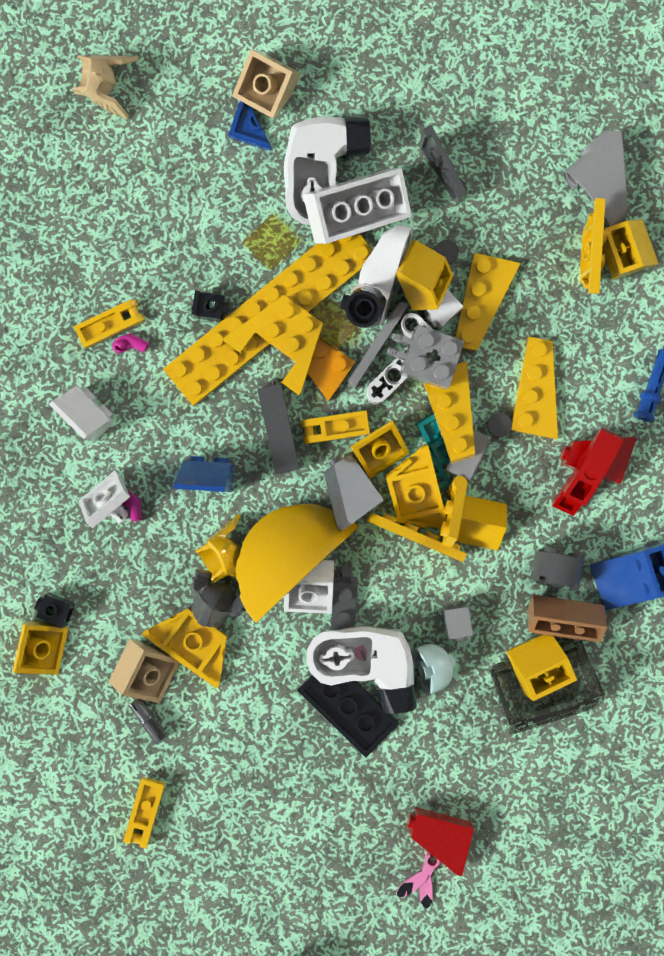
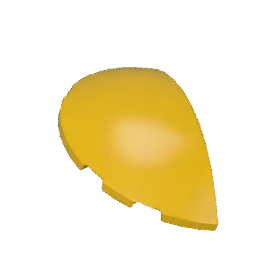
M317 504L284 506L260 519L245 537L236 562V580H238L241 592L240 599L253 621L257 623L300 581L351 536L359 526L353 523L340 532L337 528L333 510Z

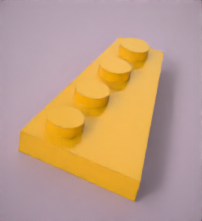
M535 337L527 338L511 431L558 439L553 341Z

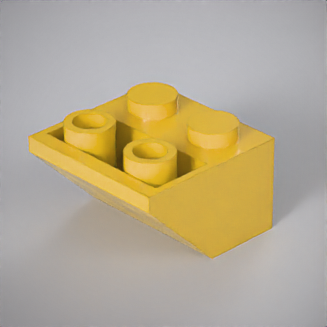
M643 219L627 220L604 228V230H607V239L602 247V252L605 254V261L612 280L659 264Z
M412 240L396 272V277L412 310L439 309L453 274L446 257L419 241Z
M540 634L506 650L524 695L533 701L577 681L568 657L554 636Z

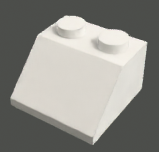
M75 386L49 403L86 440L96 442L115 422L111 418L113 413L104 404L99 406L94 401L96 396L86 387L82 389Z
M323 560L284 597L285 612L332 614L333 560Z

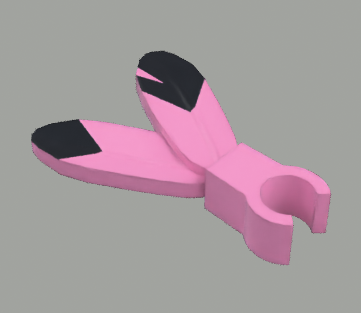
M429 852L425 854L422 870L406 879L397 890L398 897H405L419 888L420 901L424 908H429L432 903L431 875L440 863L438 859L435 862H429L428 859L431 857Z

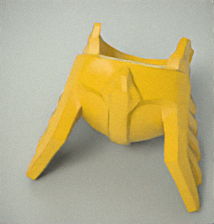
M239 514L232 520L227 521L225 526L223 525L202 547L195 551L199 554L207 569L212 573L211 580L214 583L228 575L236 577V562L240 555V547L227 538V536L235 529L241 517Z

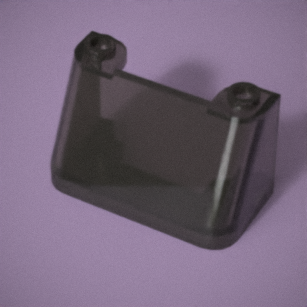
M568 640L561 644V648L570 661L577 681L535 701L524 695L511 664L506 665V662H500L493 665V669H489L509 734L521 733L589 711L601 705L605 694L582 640L576 642Z

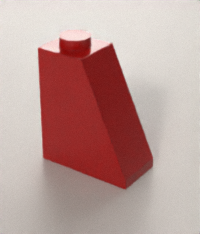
M624 437V441L612 465L603 478L604 481L612 484L622 483L637 438ZM592 440L570 442L568 446L565 445L560 454V459H563L561 465L575 470L577 461Z
M415 807L414 814L410 813L407 821V828L410 829L411 838L456 875L462 876L474 831L471 821Z

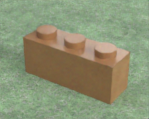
M532 595L527 609L528 631L531 633L601 643L608 627L605 607L601 604Z

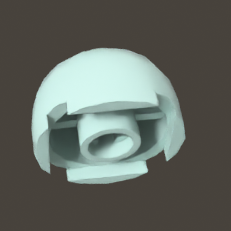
M424 644L412 649L413 663L418 662L417 666L420 676H417V680L422 689L427 694H432L447 687L452 681L455 660L453 656L436 644Z

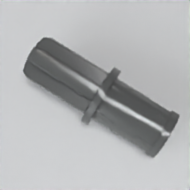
M136 699L128 705L139 720V726L144 727L154 743H158L166 737V733L154 717L156 714L151 713L142 699Z

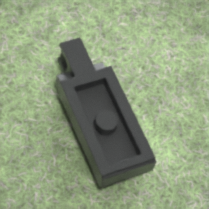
M342 564V576H336L334 581L331 630L355 626L358 583L357 577H351V564Z

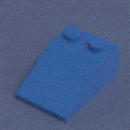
M190 456V461L183 460L174 482V489L232 492L234 464L228 463V458H214V462H205V457Z

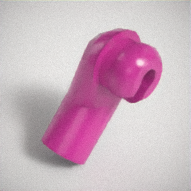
M128 333L115 339L112 349L116 353H122L135 348L145 353L150 343L134 334Z
M128 491L130 497L122 505L130 509L131 522L143 521L141 499Z

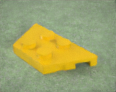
M595 198L594 213H589L586 226L582 232L579 282L583 284L584 288L588 289L589 294L600 293L601 269L605 265V254H602V247L607 239V230H604L606 199Z
M426 443L388 473L386 480L398 523L405 524L407 522L416 524L418 527L428 528L429 526L441 529L447 517L444 514V505L428 443Z
M191 608L173 615L141 634L213 687L218 688L228 635L217 627H203L198 624Z

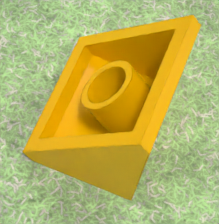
M393 421L388 422L350 447L370 479L410 454Z
M465 495L456 542L498 551L507 528V504Z
M36 620L24 623L12 672L58 675L69 628H59L57 625Z

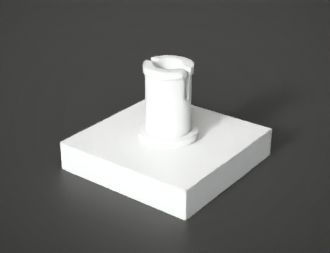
M113 471L78 501L85 522L93 529L109 514L117 523L123 522L120 516L126 519L129 512L121 504L130 495L122 477L116 471Z

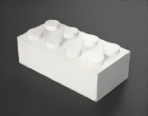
M402 168L386 169L303 194L315 243L327 244L412 217Z

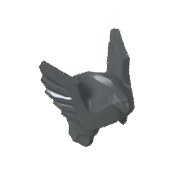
M196 569L195 577H192L193 583H191L192 590L196 594L191 611L198 624L203 627H220L229 616H240L245 611L240 599L241 592L236 596L229 580H221L214 583L211 581L212 573L209 570Z

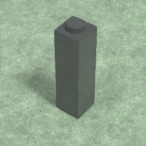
M276 381L263 383V388L257 390L275 473L282 474L300 470L282 385L276 384Z

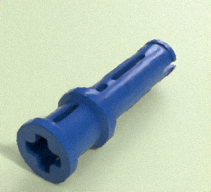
M664 349L658 350L646 390L640 393L641 401L637 412L633 414L634 418L649 423L655 421L654 414L657 405L662 401L660 392L664 383Z

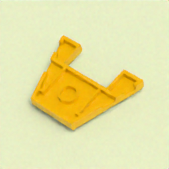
M283 295L225 336L223 341L239 353H242L254 335H259L296 362L281 383L300 396L323 323Z

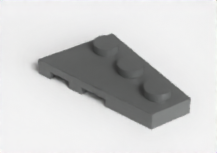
M430 124L422 131L419 147L456 205L466 199L468 194L467 186L459 178L434 128Z

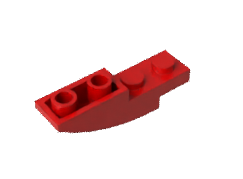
M601 427L577 461L576 469L554 498L552 506L572 516L576 514L582 505L585 506L612 465L624 441V437Z

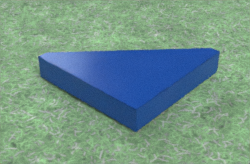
M240 101L228 134L229 138L270 151L271 144L252 107Z

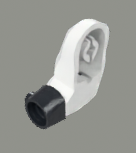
M343 115L342 118L323 116L306 119L292 126L284 161L285 202L292 218L301 224L310 225L303 194L336 185V158L342 155L344 158L369 154L371 134L370 123L367 117Z
M399 224L384 232L374 250L364 262L358 284L352 288L350 295H343L340 309L346 311L348 320L355 326L369 329L384 323L398 285L396 272L404 258L405 252L410 246L413 227Z
M361 625L325 631L314 637L307 649V665L310 673L320 683L336 685L349 681L375 680L378 684L376 690L383 713H406L417 708V682L414 681V663L410 647L401 631ZM362 650H363L364 655H365V657H366V661H364V658H363V656H362V654H361V651H362Z

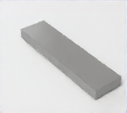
M402 301L398 303L349 378L348 385L356 389L408 308L407 304Z

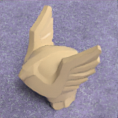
M78 55L77 58H80L82 61V79L80 86L72 87V91L75 94L90 98L94 104L105 108L109 113L128 119L129 115L118 101L108 96L116 85L112 66L138 61V56Z

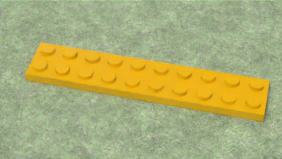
M360 233L327 244L317 243L169 363L163 370L188 401L195 406L270 345V343L255 334L244 351L239 353L223 341L225 336L283 295L308 313L311 312L361 271L364 262L373 249Z

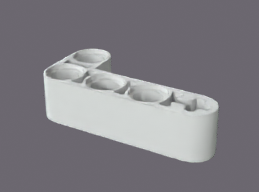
M415 313L405 315L400 323V332L408 338H411L413 331L406 329L405 322L410 320L414 321L417 325L433 330ZM433 353L426 354V358H429ZM396 358L369 384L366 398L370 403L375 405L383 403L408 378L400 375L398 382H391L387 376L388 372L392 370L400 372L403 363L402 359ZM384 382L387 386L381 392L382 398L378 396L373 398L372 388L377 390Z

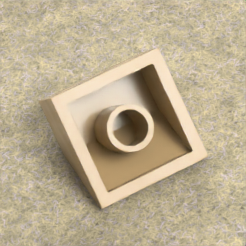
M250 49L232 97L274 119L292 96L301 73L261 51Z
M129 639L109 683L124 696L160 703L180 662L166 652L147 643Z

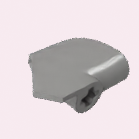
M606 130L584 149L581 158L563 172V177L567 184L573 189L581 186L593 202L595 198L606 199L604 228L620 223L628 215L622 131Z

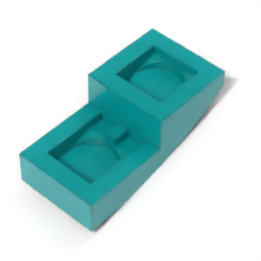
M434 413L416 422L417 428L425 442L428 443L429 449L439 465L443 466L450 462Z

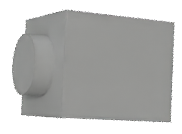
M466 604L442 608L446 635L449 640L453 639V642H463L468 640V636H473L469 607Z

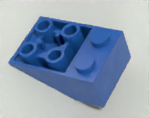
M657 542L590 564L605 610L664 597V543Z

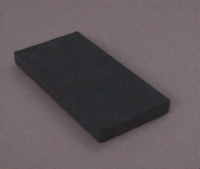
M311 675L297 689L365 758L399 724V721L394 716L382 712L380 703L358 681L327 685L320 683Z

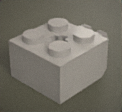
M420 325L414 327L411 338L393 333L391 339L397 343L408 345L406 353L395 348H388L387 350L388 355L403 360L399 372L400 375L443 390L450 387L465 341ZM434 353L436 361L429 363V358H426V354Z

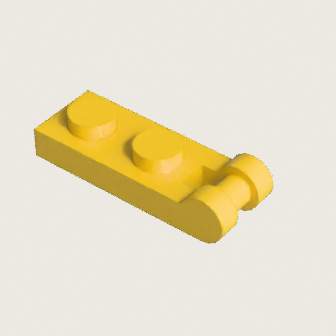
M136 299L128 300L73 326L83 348L88 349L144 323L146 320L137 309L139 305ZM129 312L131 318L124 320L122 314Z
M367 410L300 421L301 428H304L305 437H303L304 445L370 434ZM320 425L322 434L314 435L313 427Z
M456 476L447 490L451 498L447 500L444 514H447V520L442 524L440 536H443L442 545L450 548L458 539L467 490V480L463 476Z
M144 776L141 778L124 836V843L140 844L139 847L147 849L165 788V782ZM135 828L144 830L143 834L136 833Z

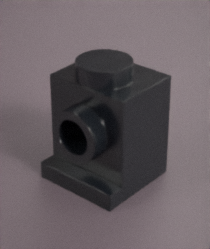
M195 290L191 313L194 318L221 322L223 316H228L229 302H226L224 295ZM208 302L215 303L213 309L206 308Z
M48 593L44 597H39L34 610L38 611L37 618L63 628L68 625L76 603ZM49 606L55 609L53 615L48 612Z

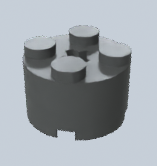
M551 547L538 549L535 552L530 576L531 582L535 581L537 584L557 589L567 586L570 591H579L584 561H582L583 555L568 553V555L559 554V549Z

